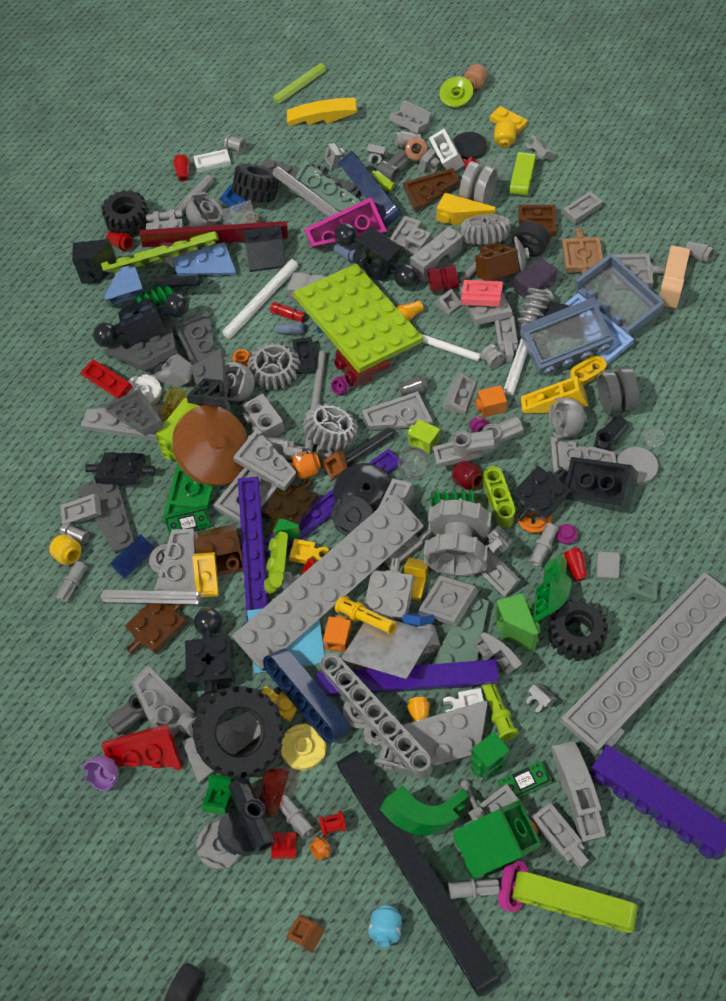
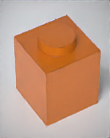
M501 385L478 391L475 406L477 411H481L483 418L506 412L507 399Z
M342 616L328 618L323 638L324 649L345 653L352 631L351 620Z

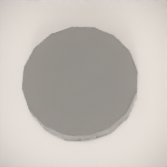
M630 447L623 450L616 462L632 465L639 474L636 484H639V486L650 483L656 477L659 467L654 454L640 447Z
M218 820L203 828L198 835L196 847L203 864L210 869L224 870L237 864L242 855H233L222 847L217 835L220 822Z

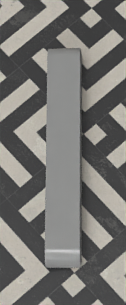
M334 653L324 655L320 665L324 676L414 777L421 780L430 777L433 766L429 754L338 655ZM332 665H337V666H336L334 669H332V670H329V669H328V668H329L330 666H332ZM344 681H351L348 685H342ZM360 696L366 697L362 701H356V699ZM380 712L378 717H370L372 713ZM389 728L396 729L392 734L385 733ZM403 745L411 746L407 751L400 750ZM423 761L427 763V765L423 768L419 769L415 767L416 764Z

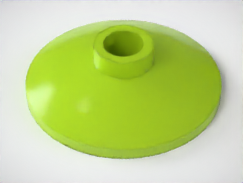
M452 77L442 84L439 92L440 99L448 107H461L472 98L473 85L465 77Z

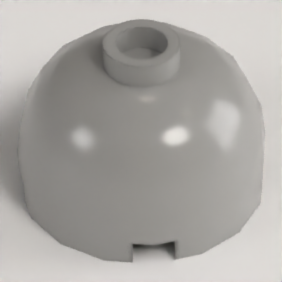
M194 193L186 205L187 218L194 226H212L221 220V215L223 214L222 207L214 197L211 199L206 196L208 193Z
M227 363L229 364L227 365L228 374L225 375L226 385H229L227 401L241 402L248 399L254 390V375L249 368L240 363Z
M555 398V405L551 403L549 409V425L554 424L556 432L552 433L556 438L574 437L581 432L586 422V412L582 405L573 398Z

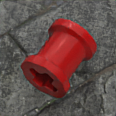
M338 810L337 814L326 817L318 816L323 837H327L328 834L340 830L343 832L347 831L342 810Z

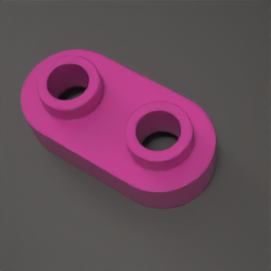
M512 861L504 867L498 901L500 907L507 912H517L523 905L522 902L512 898L517 872H528L526 864L522 861Z

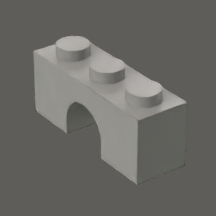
M449 226L410 257V265L416 268L418 278L425 282L428 279L427 270L436 268L443 256L450 261L459 254L463 248V235Z

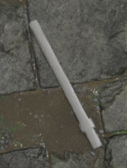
M320 351L318 355L311 407H316L320 402L327 354L325 351ZM305 434V451H312L313 440L307 439L308 435Z

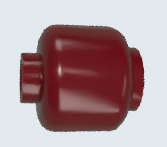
M461 461L452 469V481L465 490L476 489L483 481L482 469L470 461Z

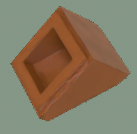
M343 450L337 451L321 461L331 479L340 475L347 468Z
M298 915L286 938L313 953L325 931L317 923Z

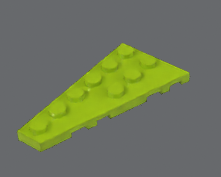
M213 231L193 237L189 242L186 240L175 242L171 248L164 245L136 253L134 258H130V256L121 257L114 264L104 262L101 265L103 271L114 273V275L126 266L135 267L136 270L146 268L145 264L153 263L155 265L163 262V258L170 256V259L181 256V252L187 251L191 253L197 251L198 247L203 245L205 247L213 246L216 244L215 241L219 240V237Z

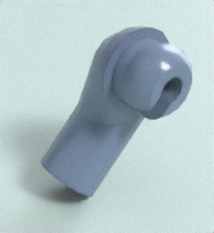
M300 321L295 324H276L275 331L278 334L301 335L304 332L305 326Z

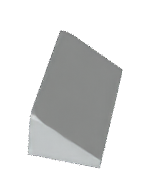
M461 372L457 374L452 380L442 408L465 414L477 382Z

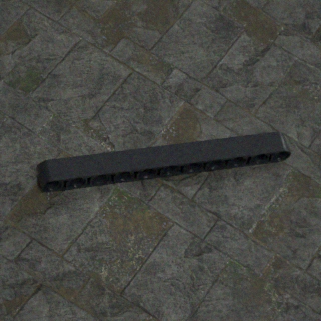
M355 750L337 761L336 764L467 980L478 997H482L501 984L495 969L410 833L394 825L380 810L387 797L359 752Z

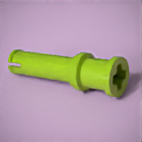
M495 684L481 685L493 714L491 720L493 724H496L499 731V738L503 742L514 739L519 735V731L514 728L511 720L512 714L505 708L497 686Z

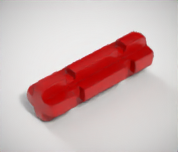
M272 302L270 305L271 313H279L280 316L288 319H295V321L303 323L306 317L305 312L296 311V309L285 305L280 306V303Z

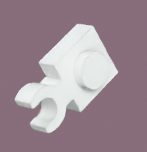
M481 688L458 692L459 699L445 697L443 704L453 705L452 709L446 710L448 712L484 701Z

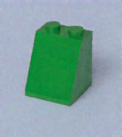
M517 800L452 831L455 843L461 850L466 867L474 879L521 858L542 846L521 800Z

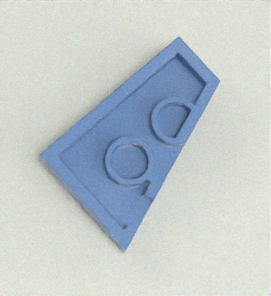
M225 242L172 258L177 274L200 273L201 275H213V277H220V275L237 276Z

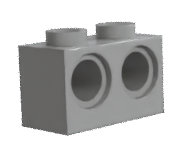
M264 394L242 405L244 411L242 417L247 424L253 426V432L258 428L263 436L274 438L285 432L283 420Z

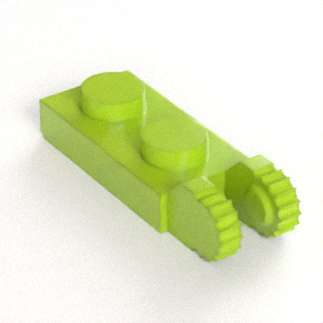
M281 531L269 543V550L271 551V557L267 562L269 576L264 581V589L269 594L275 593L283 581L288 534Z

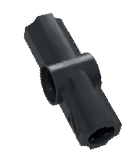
M237 778L229 784L228 788L239 812L238 823L242 828L246 829L254 851H258V853L266 851L275 844V839L264 816L265 805L257 799L248 778Z

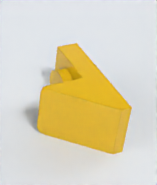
M409 557L404 566V574H410L415 577L411 599L421 601L429 566L424 565V560Z

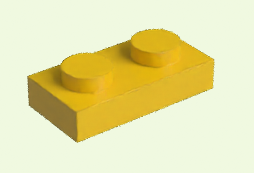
M501 106L490 115L489 119L495 124L501 120L512 121L517 127V135L528 125L527 119Z
M215 552L193 554L196 591L200 592L202 597L219 596Z

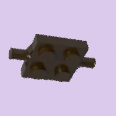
M307 478L300 487L290 484L285 491L279 488L262 509V515L273 521L267 528L269 533L274 534L273 530L279 518L299 524V526L320 500L318 494L308 491L314 484L311 479Z

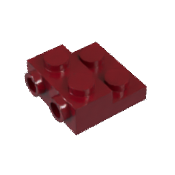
M339 349L336 350V358L334 360L336 368L338 370L342 369L348 383H352L355 387L372 381L373 375L390 368V362L385 360L358 373Z

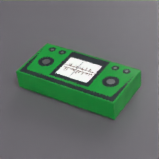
M205 505L164 515L169 536L171 530H197L211 526Z
M541 760L498 780L501 788L508 784L518 799L552 783Z

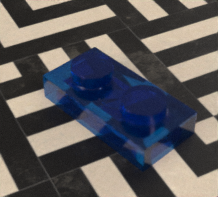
M140 534L109 565L125 579L155 548Z

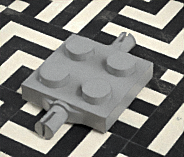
M649 254L614 255L620 258L623 265L629 270H633L637 278L647 283L650 288L653 287V274L665 273L664 265L653 266ZM608 270L602 274L611 276L614 289H627Z
M392 558L390 570H374L371 572L364 605L366 609L391 620L403 619V614L409 613L415 581L413 575L399 572L401 560L398 558Z

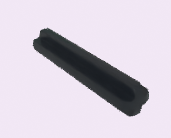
M386 428L345 454L347 467L393 439L394 432L390 428Z

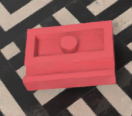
M464 280L461 305L500 307L503 282Z

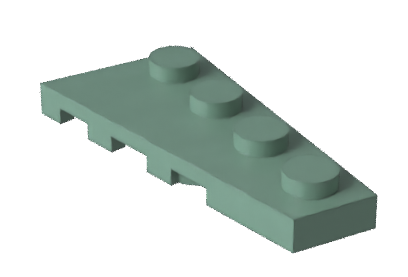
M307 160L304 161L295 177L296 180L339 212L361 202L346 189L339 187L334 180L323 175L319 169L311 166ZM289 188V191H290L291 193L300 196V195L297 194L295 191H293L291 188Z
M475 596L458 626H451L432 664L477 661L479 650L473 642L483 633L489 601Z

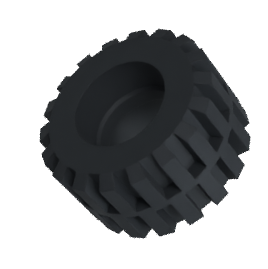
M242 164L235 167L231 189L236 195L249 201L272 202L276 198L279 180L273 176V171L266 167Z
M133 190L114 192L115 194L109 195L101 207L108 231L128 233L132 238L136 234L140 235V230H145L146 223H150L146 220L149 210L143 195H140L137 191L133 192Z
M571 599V603H568L566 600L564 605L556 610L555 613L553 612L548 631L549 641H552L551 646L553 649L558 648L557 653L560 656L564 653L566 655L565 659L570 660V657H575V661H580L581 657H583L584 661L589 660L590 655L594 657L597 655L598 650L601 651L608 630L606 615H601L602 609L600 607L595 608V603H585L586 599H581V602H577V599ZM574 622L581 623L589 629L590 634L585 637H576L571 635L565 626Z

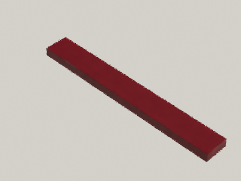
M287 221L145 229L140 230L142 248L164 245L172 246L175 242L185 240L189 242L193 237L215 231L219 237V240L215 241V243L245 241L244 230L281 225L283 239H287L288 227Z

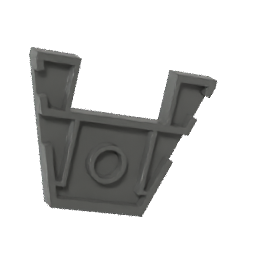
M168 315L163 318L166 332L132 345L127 350L120 342H117L111 347L104 349L107 357L111 358L113 356L116 361H125L129 366L145 371L177 354L174 329L172 327L173 322Z

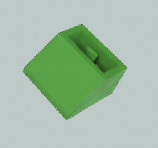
M522 593L496 601L495 621L502 639L529 652H534L536 644L539 642L538 634L540 633V627L538 622L532 619V607L529 600L525 601Z

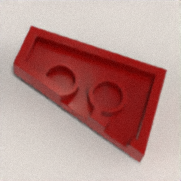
M169 724L108 739L101 744L105 756L113 759L117 766L137 767L138 765L152 766V768L173 767V769L181 770L183 767Z

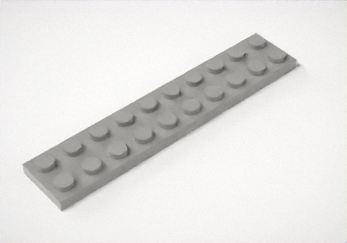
M394 494L233 634L232 638L255 665L262 670L264 668L263 659L265 656L278 650L286 649L336 604L338 598L346 596L424 525L401 499Z
M704 572L561 718L560 722L597 754L726 618V588Z

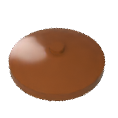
M202 405L185 413L177 422L172 437L173 451L179 466L191 479L206 486H223L233 482L244 469L243 466L234 462L233 457L247 441L248 435L240 421L229 411L218 406Z

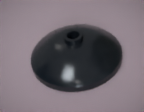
M358 463L349 466L340 473L335 482L333 491L335 503L346 495L355 494L368 500L373 508V512H375L379 508L392 478L385 470L373 464ZM363 486H369L370 490H364Z

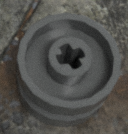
M631 367L617 368L615 373L611 369L598 373V394L606 415L618 414L621 409L625 412L638 409L639 389L636 376Z

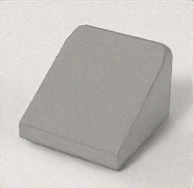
M450 289L435 300L434 304L449 315L461 306V301L454 291Z
M597 553L596 578L619 579L620 553Z

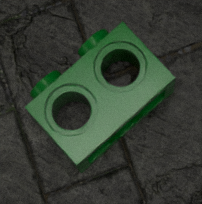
M493 732L472 748V765L470 768L478 778L482 777L487 781L508 764L510 750L499 736Z

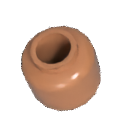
M473 64L465 72L464 77L472 83L473 90L476 91L480 90L486 83L488 72L484 66Z
M417 137L411 138L405 146L406 155L412 162H420V159L428 151L426 142Z

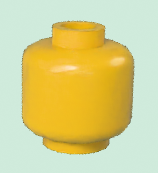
M501 120L494 128V142L502 148H508L510 145H513L517 137V127L510 120Z
M62 534L53 539L49 552L62 565H70L80 558L82 548L80 543L71 536Z

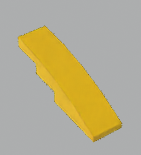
M337 98L303 104L287 110V123L289 126H293L306 121L308 125L324 120L326 124L357 113L356 98Z

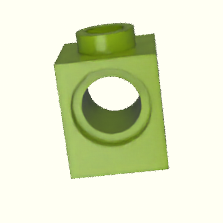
M418 419L415 425H411L407 432L409 445L427 454H431L433 447L440 440V429Z

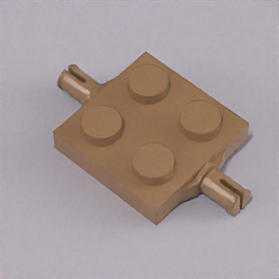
M576 228L575 238L562 239L561 245L565 272H581L584 274L603 259L600 237H584L583 229L580 228L579 231V228Z

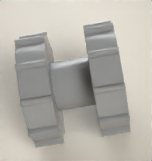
M461 498L459 500H441L434 507L430 506L428 531H432L436 536L430 540H425L424 565H428L435 570V573L440 572L452 575L453 577L475 576V574L482 570L486 571L488 546L483 545L479 540L486 536L489 537L492 512H488L480 503L464 501Z

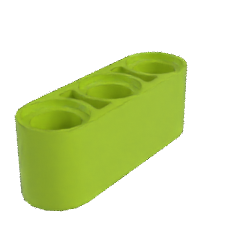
M518 152L511 179L510 194L528 196L536 154Z
M488 467L484 471L483 487L495 522L502 528L511 527L515 519V506L504 475L498 467Z

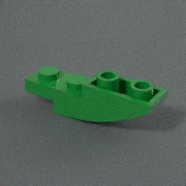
M562 555L549 560L544 567L543 583L537 587L533 614L535 622L562 607L569 596L572 579L566 575L567 560Z

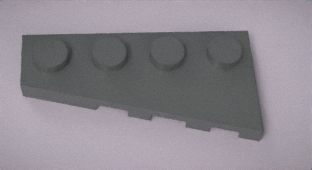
M220 348L193 365L191 369L196 386L204 378L222 380L225 406L221 408L231 413L230 403L227 401L229 385H226L225 376L228 373L227 366L224 364L226 350Z
M140 389L104 405L107 413L144 436L155 434L158 430L164 428L161 419Z

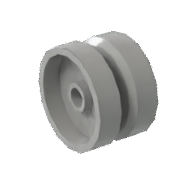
M471 161L463 174L459 197L488 205L497 182V168L486 166L483 169L482 164Z

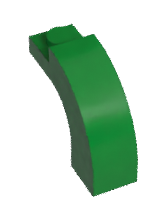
M402 785L385 798L380 810L394 825L406 832L422 836L437 835L453 827L459 818L458 815L466 808L464 803L469 795L461 789L445 803L429 806L417 801Z

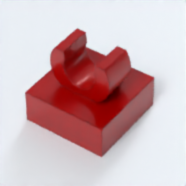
M272 833L275 839V844L271 847L272 860L296 859L297 834Z

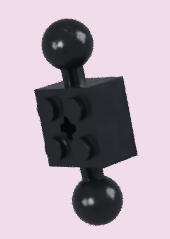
M343 223L335 229L334 239L336 243L341 247L353 246L356 248L354 263L361 269L369 272L375 279L384 282L392 273L394 274L396 284L401 288L408 289L417 283L418 272L414 266L410 264L400 266L397 264L401 246L370 226L360 238L352 224Z
M172 293L166 298L165 303L157 307L154 298L143 299L132 307L126 306L118 312L120 323L115 325L100 323L95 327L93 331L94 341L101 347H111L116 343L119 335L125 334L130 346L166 332L162 317L167 315L175 318L184 316L189 309L188 299L181 293Z
M213 608L200 610L194 618L195 629L202 635V639L185 640L186 684L190 692L204 691V694L197 701V711H199L200 707L210 696L218 692V689L235 687L233 643L230 635L215 637V634L222 627V617Z

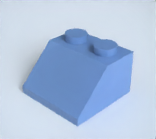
M126 266L116 273L104 296L108 306L135 299L136 294L140 297L143 296V288L136 268Z

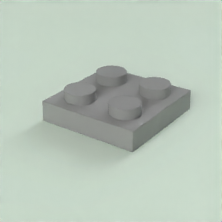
M440 576L419 608V612L434 614L435 620L457 627L477 595L478 589L474 585Z

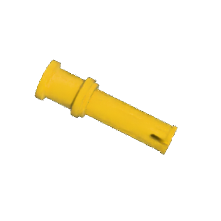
M348 596L340 597L336 601V613L345 614L352 621L360 620L386 632L388 635L395 633L397 629L396 621L366 609L363 603L354 602Z

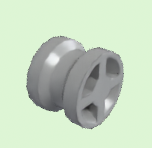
M490 344L483 349L480 358L483 361H487V365L491 369H495L502 364L505 355L502 351H498V347L495 344Z

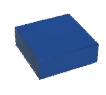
M420 612L403 614V622L419 626L432 624L434 622V614Z

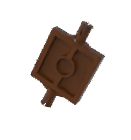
M148 603L125 625L126 629L135 638L125 649L132 655L140 646H143L156 654L187 625L185 619L177 612L185 604Z

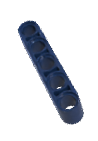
M352 150L338 162L366 199L372 198L380 217L388 226L403 214Z
M284 648L264 657L263 666L266 672L323 741L330 744L349 734L350 724L290 651Z

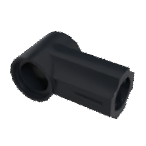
M614 416L603 429L597 431L593 447L611 451L612 446L629 428L626 419L621 416Z

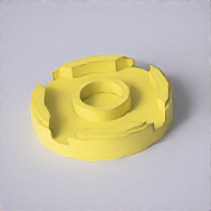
M298 724L286 731L285 738L283 737L281 755L286 764L293 769L301 771L310 770L319 765L324 759L327 746L326 742L322 740L310 724Z

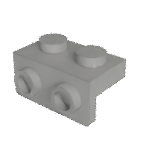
M404 100L399 111L390 113L389 120L398 127H405L409 129V132L418 134L428 129L432 113Z

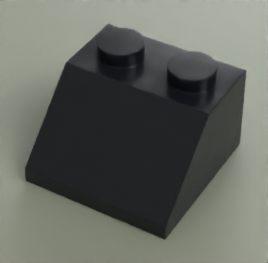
M281 225L244 230L250 272L278 269L286 265Z
M110 239L73 243L72 261L82 284L101 282L110 274V272L103 271L101 265L104 262L109 264L116 263L117 258Z

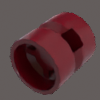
M454 264L443 266L442 270L438 267L427 270L431 293L441 292L444 288L446 290L458 289V276Z

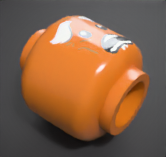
M310 450L294 454L292 457L293 463H289L301 480L316 476L318 469H321L317 454H313Z

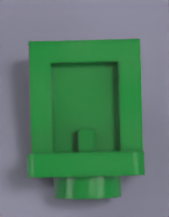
M215 774L209 775V787L202 803V812L226 814L232 798L228 788L229 784L233 782L232 777Z

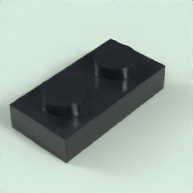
M312 338L292 339L293 349L298 354L301 364L295 363L299 366L296 369V374L316 372Z

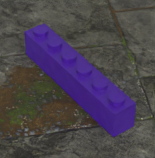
M607 744L591 768L590 775L593 776V780L601 786L607 785L618 798L629 800L640 813L644 815L648 813L656 819L655 822L662 828H670L677 833V837L686 844L691 843L699 848L698 851L708 859L713 858L717 861L726 848V823Z

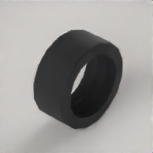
M532 221L520 223L512 236L514 247V237L516 236L523 248L528 247L530 257L542 255L550 241L548 231L540 224ZM523 235L531 236L539 243H532L526 240Z
M185 963L171 982L164 1001H196L205 980V971L190 963Z

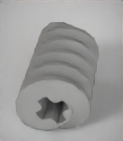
M528 288L527 292L531 295L525 296V300L529 303H523L522 306L526 310L520 311V314L524 318H518L517 321L521 325L517 326L521 327L537 320L538 317H545L541 310L548 308L543 302H550L545 297L549 293L535 288Z

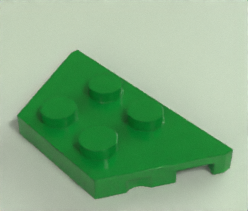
M177 462L164 515L202 505L206 506L208 512L214 487L202 485L191 479ZM163 515L162 522H163V524H166L165 519H164V515Z

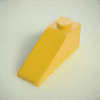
M444 193L437 206V221L451 225H461L465 219L472 216L496 214V207Z
M578 376L521 396L523 413H549L551 403L554 405L556 403L554 399L563 397L573 398L582 407L588 406L587 393Z

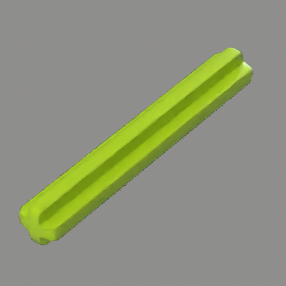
M319 63L273 96L274 102L277 104L282 103L326 72L325 65Z

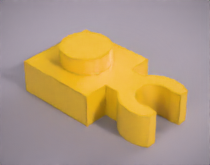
M294 539L289 561L306 564L307 559L312 558L317 562L322 558L320 555L327 554L329 549L327 547L316 549L315 542Z

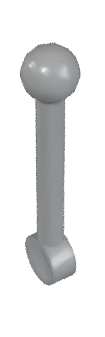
M462 780L460 785L469 795V799L474 807V815L477 818L483 817L484 811L481 807H478L469 788V781Z

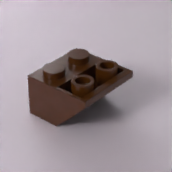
M236 523L194 532L197 554L215 552L217 576L244 571L243 554Z

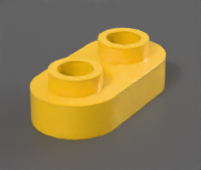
M592 356L571 369L570 378L580 376L582 378H579L582 385H586L598 378L600 371L606 370L607 363L600 356Z

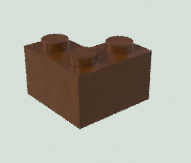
M491 243L481 246L480 254L475 255L477 278L482 280L496 281L497 278L510 277L513 273L519 272L518 249L499 243Z

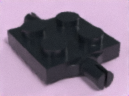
M105 452L99 464L85 465L86 473L96 472L94 477L96 484L136 485L139 477L143 474L154 475L156 468L155 466H143L145 462L144 453Z
M537 466L511 493V498L522 507L515 514V518H519L518 521H522L529 513L545 522L571 494L572 489L560 481L567 474V471L560 467L552 475Z

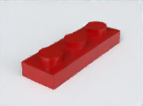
M94 359L80 373L85 379L116 399L127 395L133 388L128 381Z

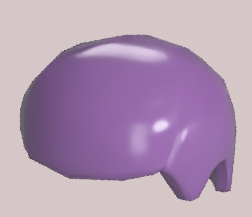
M105 755L95 756L82 766V770H86L85 780L91 782L94 788L99 791L112 789L119 779V769L115 761Z

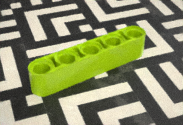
M517 872L512 896L514 900L611 929L634 933L638 910L637 904L532 873Z

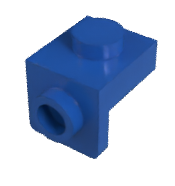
M230 184L219 200L237 213L240 208L244 209L247 206L249 200L236 195L232 191V185Z

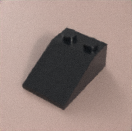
M571 457L564 484L572 490L566 499L603 509L629 513L639 473L632 465Z

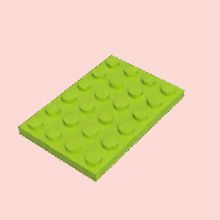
M357 264L293 292V297L358 373L392 358L423 341V336Z

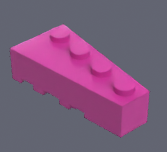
M371 197L304 229L311 248L336 243L334 239L335 229L343 223L352 224L356 228L359 238L370 226L382 234L387 232Z

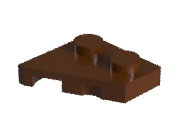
M555 204L518 206L519 224L525 221H532L543 226L549 235L556 236Z

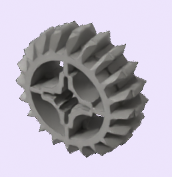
M490 213L465 219L461 224L460 230L461 235H463V241L473 245H488L506 240L510 236L511 223L510 219L504 215Z
M271 342V345L264 343L263 348L257 346V352L252 351V357H249L248 368L254 375L255 385L259 384L261 389L266 386L268 391L271 387H274L277 391L279 386L283 389L285 384L291 386L292 380L296 381L297 375H299L296 374V369L299 366L295 363L301 365L299 356L295 353L293 347L289 348L288 344L282 346L281 342L277 345Z
M326 403L323 406L317 404L316 407H311L306 413L303 422L304 434L308 435L307 439L313 440V444H319L320 448L326 447L328 451L330 448L337 451L338 449L344 450L345 447H350L357 436L358 426L356 425L357 421L353 419V415L347 414V410L334 407L333 404L328 406Z

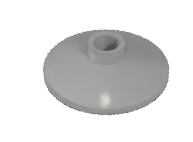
M515 236L514 242L515 248L518 249L520 272L524 274L526 259H530L528 247L523 248L520 240Z

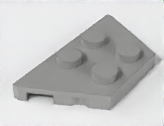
M481 701L403 724L402 726L429 754L433 766L470 756L472 748L481 742L487 701Z

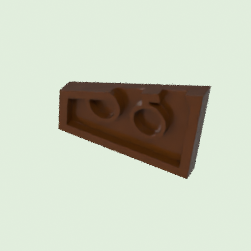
M453 168L403 182V189L414 212L459 186V179Z

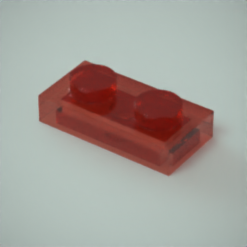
M283 768L268 769L264 777V785L258 799L265 805V818H276L289 775V771Z

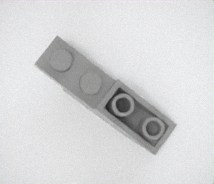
M575 741L552 746L551 749L564 794H567L579 838L584 842L606 836L599 811H602L589 771Z

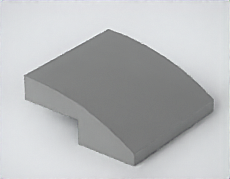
M485 632L473 642L485 660L491 657L497 659V663L505 675L522 665L517 656L505 644Z

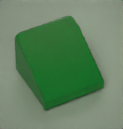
M279 518L273 530L274 537L280 531L287 533L288 539L300 538L301 536L299 524Z

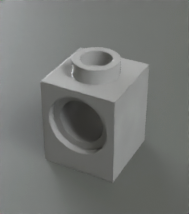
M414 227L405 238L406 254L413 256L431 241V233Z

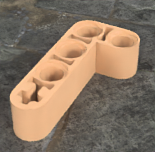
M671 245L660 290V296L665 303L664 307L677 308L690 252L688 248Z

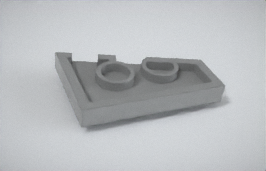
M418 391L362 410V416L369 430L410 428L411 425H415L418 419L433 425V421Z
M256 428L233 457L234 462L283 491L289 487L297 476L292 466L282 455H279L258 428Z
M550 437L553 475L560 467H563L568 472L571 457L616 463L615 452L591 446L586 448L576 445L575 442L569 441L565 443L557 441L558 438Z
M194 529L171 530L154 590L196 591L192 558L193 554H195Z
M146 666L131 681V685L152 728L169 724L174 737L180 731L178 728L180 716L188 712L195 714L150 666Z

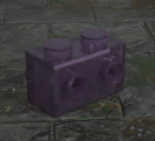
M540 257L535 262H531L523 272H519L515 276L514 291L525 299V296L531 295L527 292L528 288L548 289L556 282L558 269Z

